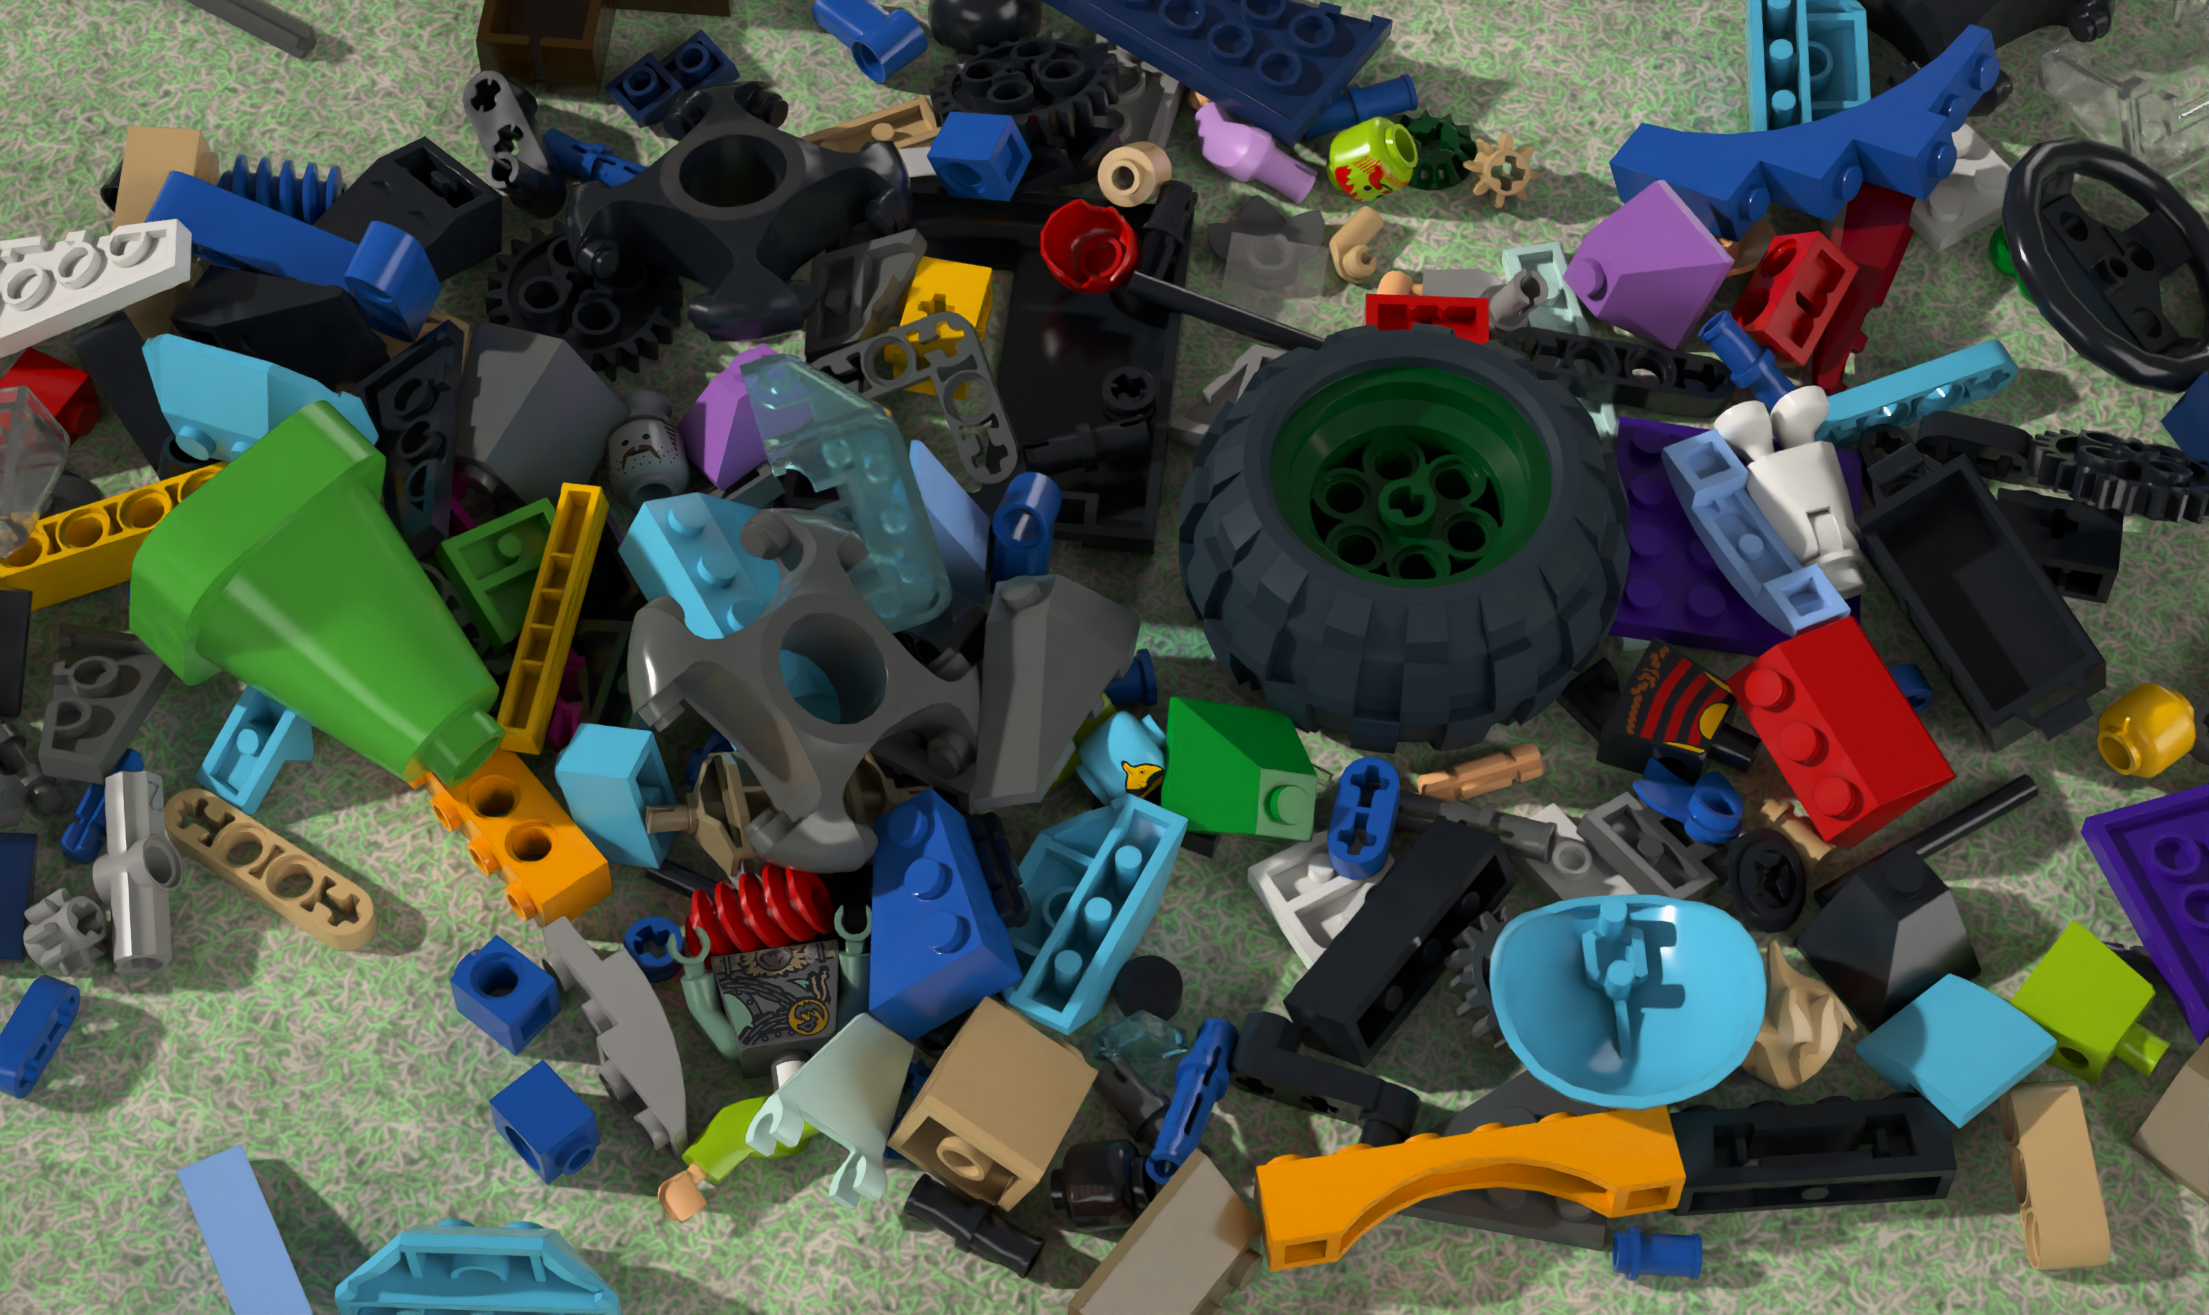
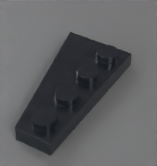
M449 319L353 386L355 396L361 398L379 435L374 446L386 457L380 504L416 559L431 552L449 536L464 331Z

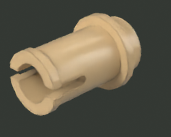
M1773 798L1757 813L1750 824V828H1769L1784 835L1797 850L1802 860L1806 877L1812 879L1831 860L1837 847L1826 843L1818 833L1793 813L1795 806L1788 801L1782 804L1776 798Z

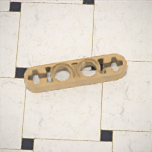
M189 788L178 792L166 803L164 807L165 828L171 843L179 851L331 948L351 951L364 946L374 936L377 930L378 919L372 899L363 888L209 791ZM204 813L208 827L217 834L213 842L209 831L195 823L184 828L182 819L187 815L197 819ZM254 842L262 847V853L259 858L250 864L235 865L227 860L228 853L237 844ZM304 874L313 880L309 891L302 896L287 898L277 892L280 882L287 876ZM326 895L330 906L342 914L348 915L356 909L359 920L354 924L344 920L336 927L332 911L322 904Z

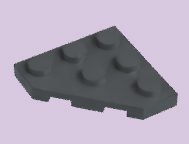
M1526 1070L1426 1133H1436L1442 1137L1471 1133L1477 1127L1488 1123L1501 1122L1512 1127L1538 1123L1544 1117L1554 1113L1571 1112L1577 1116L1606 1112L1610 1107L1571 1101L1544 1086L1529 1070ZM1503 1187L1460 1190L1424 1199L1397 1212L1398 1215L1602 1251L1607 1224L1606 1216L1577 1202L1543 1192Z

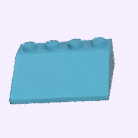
M699 492L644 501L618 549L646 600L650 602L652 599L660 598L664 595L674 598L683 608L685 613L684 621L688 629L694 635L707 640L726 637L755 623L776 594L781 580L779 566L774 560H766L749 554L740 541V532L743 530L745 523L762 509ZM780 650L779 663L783 682L794 700L813 717L838 725L841 718L838 696L825 672L807 657L788 650ZM730 742L733 749L735 751H738V749Z

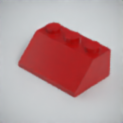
M1848 616L1778 643L1725 680L1822 838L1828 844L1846 849L1855 847L1957 778V775L1853 616Z

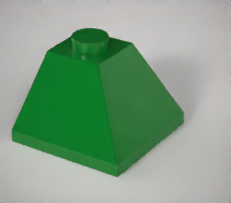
M1170 697L1165 746L1166 766L1163 773L1160 807L1188 818L1186 832L1263 842H1312L1317 774L1292 720L1279 711Z

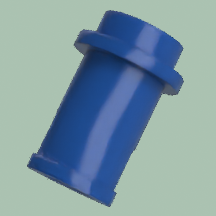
M1630 1225L1628 1231H1616L1614 1234L1612 1248L1614 1273H1626L1628 1281H1636L1638 1274L1698 1279L1702 1267V1239L1700 1234L1640 1232L1638 1225Z

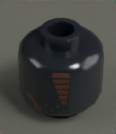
M1125 1139L1081 1142L1071 1146L1066 1152L1062 1168L1053 1169L1051 1173L1050 1189L1055 1209L1065 1210L1071 1225L1080 1232L1130 1229L1156 1197V1182L1148 1175L1145 1165L1150 1156L1141 1155L1138 1148L1132 1142Z

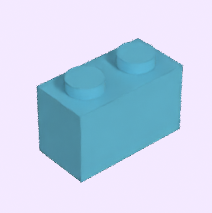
M580 723L568 747L559 753L555 766L556 781L562 788L572 820L609 863L660 869L678 831L648 834L645 825L646 805L677 804L653 732Z

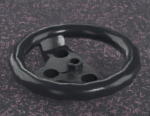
M2079 136L2041 142L2032 146L2007 175L2001 223L2013 268L2040 314L2081 357L2124 384L2168 395L2186 392L2204 371H2209V227L2202 215L2162 174L2119 147ZM2074 174L2108 183L2139 203L2149 215L2123 232L2090 218L2071 194ZM2186 262L2194 274L2205 311L2202 338L2181 337L2162 313L2159 282Z

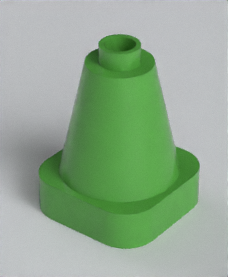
M320 400L313 402L293 413L186 497L151 531L137 551L131 567L129 628L188 686L203 683L224 670L405 782L414 781L432 770L449 788L455 787L475 773L491 757L505 737L506 731L488 714L499 695V686L380 504L386 457L328 401Z

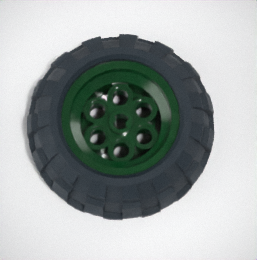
M1413 323L1411 330L1379 331L1374 324L1358 326L1327 335L1321 349L1317 351L1299 346L1291 352L1288 351L1270 361L1254 373L1235 404L1227 400L1194 452L1193 469L1181 492L1179 509V564L1186 596L1198 621L1204 620L1203 632L1215 657L1238 686L1246 683L1251 690H1262L1269 710L1281 712L1292 720L1296 728L1308 734L1310 731L1316 733L1323 727L1350 735V748L1371 752L1395 754L1397 742L1428 741L1433 750L1439 749V752L1461 749L1482 743L1492 725L1501 723L1509 726L1517 721L1521 726L1554 703L1569 684L1571 670L1580 674L1599 650L1616 618L1628 570L1631 551L1627 527L1630 516L1627 495L1612 452L1604 454L1601 452L1599 446L1600 437L1592 416L1581 402L1556 380H1538L1534 363L1526 359L1525 356L1493 340L1481 345L1467 339L1455 337V331L1451 327ZM1351 563L1360 564L1361 566H1354Z

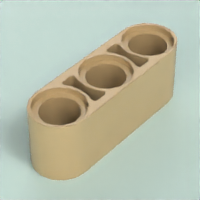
M2072 1080L2017 1083L1999 1097V1117L2029 1262L2036 1271L2105 1266L2110 1255V1233L2078 1087Z

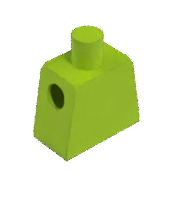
M2075 920L2071 921L2009 1002V1004L2036 1022L2058 1041L2052 1056L2044 1062L2091 1084L2098 1082L2116 1057L2150 1078L2172 1046L2170 1042L2141 1025L2155 996L2153 986Z

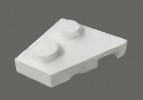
M1329 828L1313 835L1312 842H1299L1248 868V883L1308 970L1395 867V860L1389 853L1384 868L1375 876L1365 880H1351L1342 877L1333 869L1329 861ZM1365 829L1357 830L1355 843L1353 846L1348 847V853L1352 855H1360L1362 847L1368 846Z

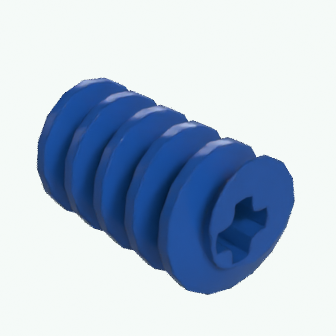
M241 154L237 156L232 171L227 170L224 172L218 184V187L309 225H313L348 189L347 185L343 183L339 165H332L326 181L320 180L316 163L309 162L303 178H297L294 162L286 159L279 176L273 175L271 160L268 157H262L256 173H250L248 159L246 155Z

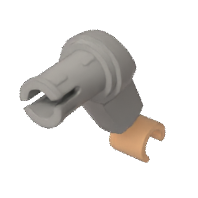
M1480 269L1424 270L1423 284H1414L1411 277L1403 272L1390 271L1381 279L1376 294L1489 298V341L1502 342L1506 341L1508 335L1513 330L1527 327L1528 314L1545 302L1549 289L1543 276L1533 270L1528 276L1527 269L1519 271L1506 284L1496 276Z

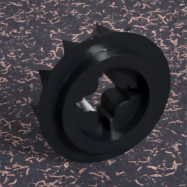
M1769 828L1746 830L1744 835L1728 841L1730 855L1719 862L1721 868L1728 875V882L1719 891L1731 895L1732 904L1729 915L1743 918L1746 931L1765 932L1766 934L1784 931L1798 919L1805 903L1807 886L1802 860L1793 844L1778 831ZM1767 869L1764 872L1765 877L1760 884L1764 893L1757 894L1755 886L1759 881V877L1756 871Z

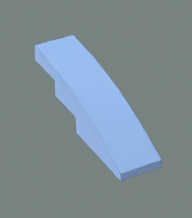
M242 1144L176 1170L234 1315H313Z

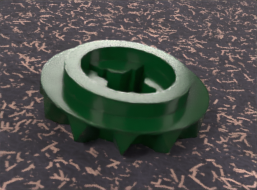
M1427 109L1419 118L1415 119L1403 114L1399 124L1403 125L1412 136L1418 154V162L1413 167V174L1408 186L1421 190H1442L1461 183L1470 175L1472 171L1462 166L1465 161H1474L1477 155L1476 142L1471 139L1469 125L1454 124L1450 113L1441 119L1433 118ZM1435 139L1440 140V149H1433L1430 154H1426L1424 159L1421 160V146H1427L1431 141H1435Z

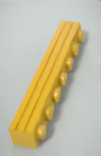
M572 483L562 484L560 498L496 720L506 731L505 737L500 744L501 749L504 751L541 754L610 506L602 488L599 486Z

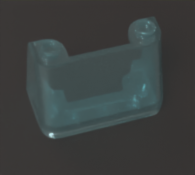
M784 353L769 355L739 365L774 477L786 474V468L798 470L806 475L812 483L815 493L836 486L840 500L823 505L813 511L838 516L858 524L855 529L867 542L865 547L870 551V554L846 574L882 624L893 634L929 622L940 616L948 608L952 598L951 585L898 423L892 412L795 355Z

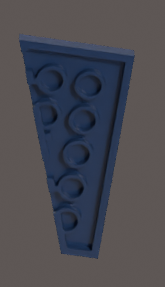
M1041 0L1245 121L1271 133L1273 137L1294 148L1391 35L1393 23L1392 19L1372 15L1371 21L1341 14V6L1322 1L1319 7L1316 8L1289 0Z

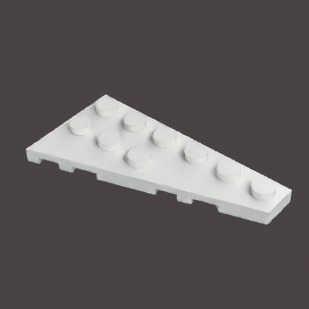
M178 219L118 226L111 235L93 237L87 230L68 232L66 240L49 243L43 236L0 241V359L189 281L192 233Z

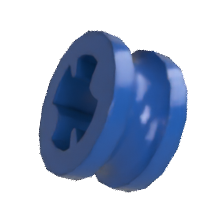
M650 916L640 919L630 926L624 937L623 947L627 949L643 971L649 983H660L670 980L683 967V964L677 963L668 952L667 942L672 933L675 934L679 953L683 957L686 954L680 928L673 921L664 917ZM653 940L657 946H665L666 955L656 959L650 952L644 953L643 944Z

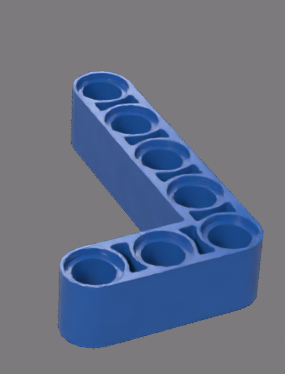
M173 170L169 172L144 223L178 219L192 233L191 254L222 267L238 270L240 268H247L259 274L281 278L290 276L302 282L324 286L331 284L340 286L351 293L352 297L357 300L359 304L358 311L370 329L407 343H415L441 290V284L423 246L418 240L401 229L384 222L371 221L358 245L179 171Z

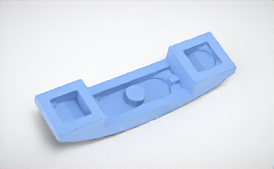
M1717 429L1662 449L1661 458L1666 472L1696 534L1724 576L1758 614L1774 627L1793 638L1849 616L1850 607L1817 563L1803 568L1747 493L1745 485L1749 472Z

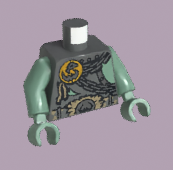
M844 905L840 906L834 918L835 929L845 939L846 949L839 951L838 939L710 957L712 970L705 969L703 961L710 950V938L705 930L695 926L701 947L699 952L692 958L683 957L679 953L675 934L672 933L667 942L668 952L672 959L684 965L686 975L681 978V984L695 1031L722 1059L738 1061L744 1078L753 1079L772 1076L774 1092L777 1091L854 1017L864 1012L868 1013L871 950L866 949V937L871 935L872 908L866 905L868 923L865 930L859 934L850 933L844 927Z

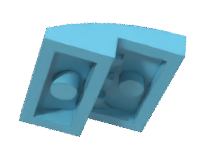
M1949 973L1856 1045L1854 1052L1898 1092H1910L1916 1088L1960 1129L2051 1057L2058 1041L2036 1022L2002 998L1979 985Z

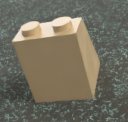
M985 995L966 1017L889 1137L886 1145L967 1199L976 1203L981 1198L994 1205L993 1213L1003 1218L1040 1181L1099 1071L1085 1063L1083 1054L1073 1045L1063 1040L1050 1039L1029 1025L1027 1017L1008 1007L1005 1002H995Z

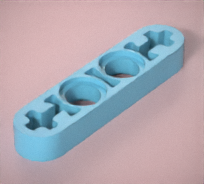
M1990 340L1827 397L1830 403L1829 412L1826 419L1815 432L1814 440L1815 442H1830L1834 445V448L1842 449L1858 443L1862 433L1873 425L1892 424L1901 428L1922 420L1924 416L1931 412L1948 411L2001 392L2015 379L2018 373V366L2000 341Z

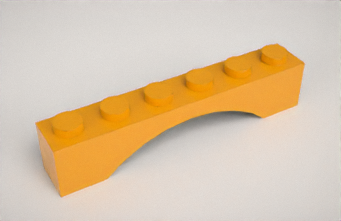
M1666 1105L1640 1112L1609 1108L1606 1112L1577 1116L1571 1112H1559L1544 1117L1538 1123L1512 1127L1501 1122L1488 1123L1477 1127L1471 1133L1442 1137L1436 1133H1423L1407 1139L1402 1144L1376 1148L1370 1144H1353L1338 1150L1335 1154L1306 1158L1300 1154H1287L1272 1159L1267 1165L1256 1166L1253 1198L1258 1221L1262 1225L1261 1235L1269 1272L1339 1261L1361 1236L1390 1215L1424 1199L1460 1190L1503 1187L1538 1191L1577 1202L1608 1218L1677 1208L1686 1175Z

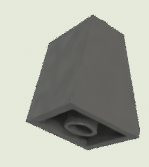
M480 321L473 333L460 383L454 463L461 469L458 476L468 487L482 495L488 496L497 505L494 513L498 518L545 497H548L556 510L562 484L586 485L605 455L608 438L619 427L624 425L631 411L564 339Z

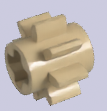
M1506 132L1500 133L1498 145H1490L1478 138L1475 142L1479 152L1474 161H1465L1462 165L1472 171L1477 179L1470 185L1468 189L1470 193L1479 196L1491 189L1490 203L1497 208H1502L1505 202V195H1513L1522 201H1526L1527 195L1523 189L1529 179L1540 178V173L1531 169L1527 162V159L1534 153V148L1524 144L1513 151V136ZM1504 161L1511 164L1510 174H1501L1499 179L1491 176L1493 166L1503 165Z

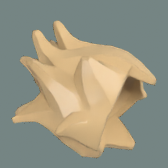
M1770 940L1767 946V971L1765 970L1767 985L1765 1014L1760 1032L1741 1065L1746 1072L1759 1078L1765 1084L1788 1091L1796 1089L1798 1085L1804 1083L1823 1067L1841 1038L1843 1026L1849 1032H1853L1857 1025L1847 1008L1830 988L1822 981L1807 978L1792 969L1785 961L1776 940Z

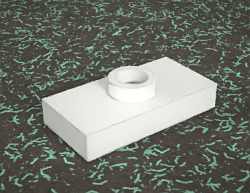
M1552 803L1530 818L1536 821L1557 824V841L1550 862L1545 864L1540 863L1539 860L1508 854L1553 904L1559 901L1582 897L1639 894L1576 833L1577 827L1555 803ZM1510 831L1504 836L1513 837L1514 834Z

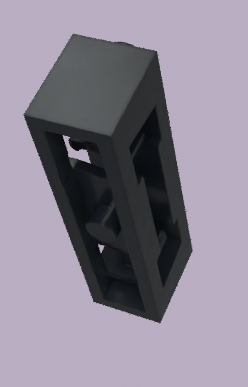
M1897 1092L1883 1099L1853 1101L1846 1096H1831L1823 1098L1814 1104L1785 1105L1780 1101L1765 1100L1754 1103L1747 1108L1721 1110L1712 1105L1702 1104L1690 1106L1680 1112L1670 1113L1669 1115L1686 1175L1678 1207L1673 1208L1674 1217L1946 1199L1958 1170L1947 1117L1924 1096L1920 1097L1915 1092ZM1873 1144L1869 1150L1856 1151L1858 1145ZM1749 1159H1759L1758 1166L1744 1167V1164L1748 1163ZM1886 1179H1907V1181H1892V1182L1867 1183V1184H1864V1181L1886 1180ZM1751 1188L1752 1190L1744 1192H1723L1707 1194L1708 1191L1739 1190Z

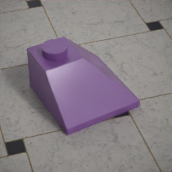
M1663 179L1654 181L1589 231L1562 278L1597 319L1677 351L1685 347L1735 261Z
M763 342L755 349H749L737 355L726 370L714 377L675 429L683 438L687 461L718 489L724 491L819 422L822 417L790 363Z

